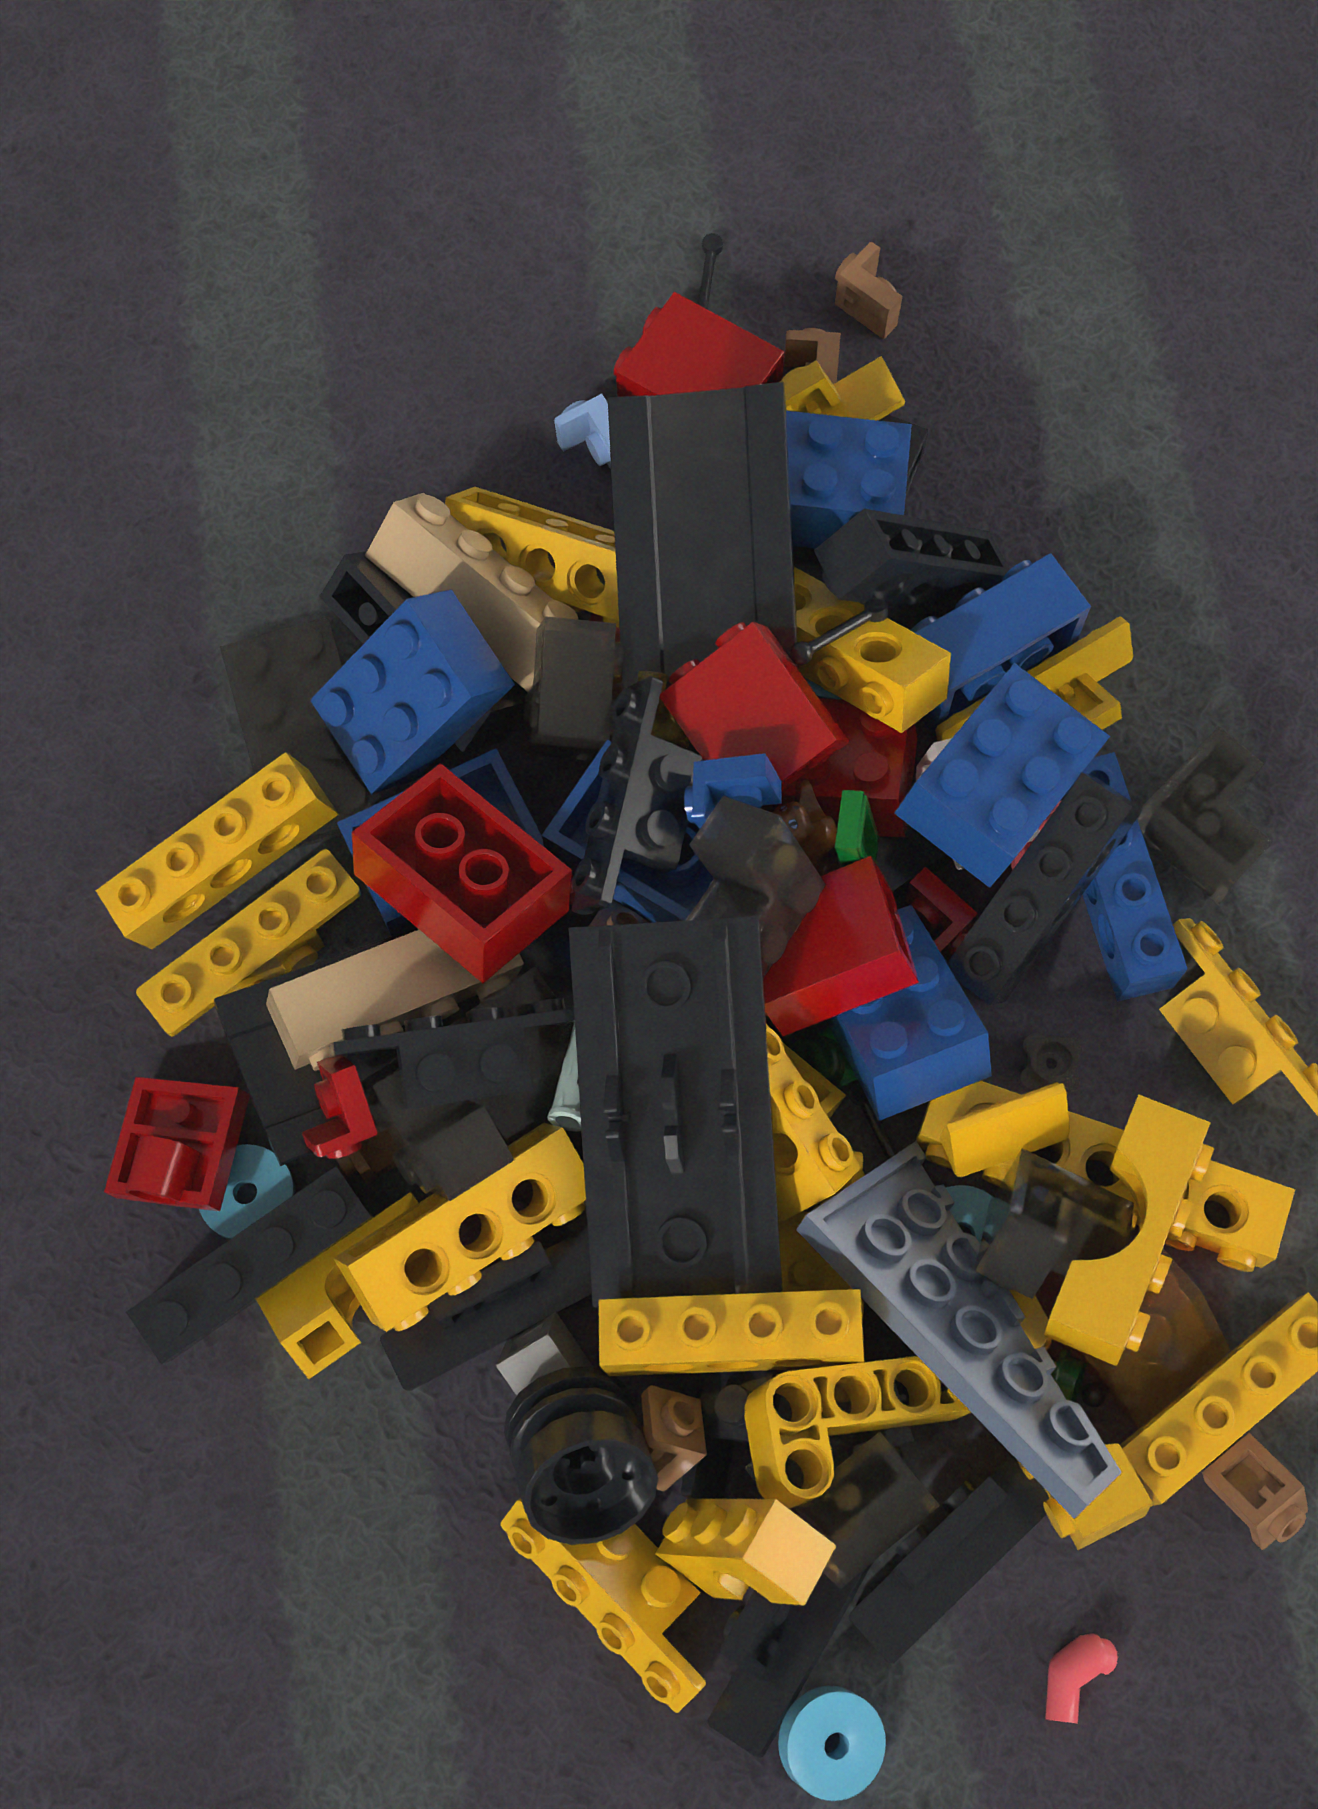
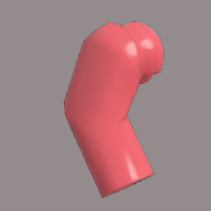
M1094 1633L1080 1635L1053 1655L1048 1668L1045 1719L1078 1723L1080 1687L1100 1673L1110 1674L1117 1665V1650L1110 1640L1100 1638V1636Z

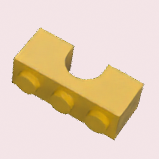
M411 1192L256 1299L279 1342L308 1379L361 1343L352 1325L354 1314L360 1303L333 1258L417 1205L418 1201ZM418 1249L407 1258L405 1275L409 1281L420 1278L426 1272L429 1265V1256L425 1249Z
M687 1499L685 1503L678 1505L668 1516L662 1530L665 1538L655 1554L713 1598L742 1600L750 1586L772 1603L804 1606L836 1545L776 1499Z

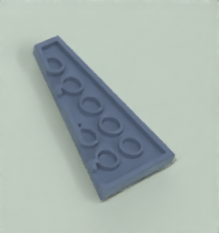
M915 1141L808 1213L796 1230L852 1289H860L861 1298L1075 1519L1122 1472L1080 1404L1066 1400L1051 1376L1056 1365L1044 1347L1035 1349L1020 1325L1026 1318L976 1236L963 1233L950 1212L955 1202L944 1185L934 1186L922 1166L927 1157L917 1141Z

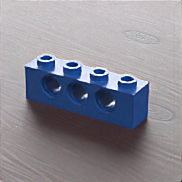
M1115 752L1094 757L1083 773L1097 777L1131 801ZM1136 819L1082 894L1117 1002L1171 989L1187 971V966L1138 820Z

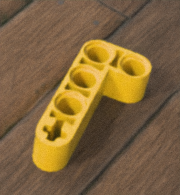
M918 1356L794 1370L778 1374L750 1393L745 1403V1422L758 1490L764 1499H776L788 1509L822 1495L831 1485L834 1477V1464L828 1436L952 1421L972 1412L950 1389L941 1392V1383L943 1382ZM894 1380L901 1382L907 1389L909 1394L908 1406L901 1403L896 1397ZM835 1386L843 1389L849 1396L851 1401L850 1414L842 1411L836 1404L834 1398ZM774 1393L782 1395L789 1402L792 1409L790 1422L782 1419L776 1413L773 1406ZM787 1458L795 1461L803 1472L804 1484L802 1489L792 1485L786 1476L785 1462Z

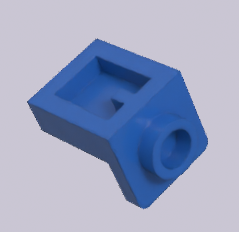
M766 753L696 761L693 765V785L686 787L684 795L688 820L691 823H696L708 842L721 841L722 810L730 809L736 812H752L758 810L762 805L779 804L782 801V781Z

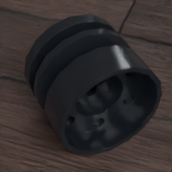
M589 1366L568 1367L538 1377L517 1394L506 1412L504 1434L510 1450V1458L516 1471V1481L523 1508L531 1526L547 1539L575 1545L598 1543L623 1533L639 1521L655 1499L658 1476L627 1386L615 1376H608L603 1370Z

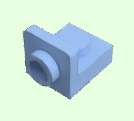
M600 394L588 401L580 400L572 403L561 415L554 419L559 446L562 451H565L586 440L588 449L599 466L607 463L611 469L608 403L606 399Z

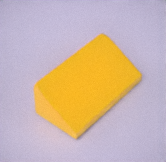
M1056 1082L949 1120L940 1136V1140L954 1174L957 1177H964L1066 1140L1070 1132L1066 1089L1063 1083L1059 1084Z

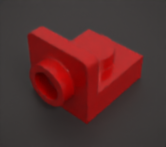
M924 867L909 882L904 900L909 905L912 904L927 931L933 932L937 929L941 933L934 943L943 958L945 957L949 961L973 927L978 913L927 867Z
M344 1056L328 1057L317 1061L323 1081L315 1083L314 1087L326 1118L335 1117L336 1119L302 1132L306 1146L317 1157L326 1155L327 1158L336 1159L358 1151L363 1146V1140L378 1135L355 1065Z

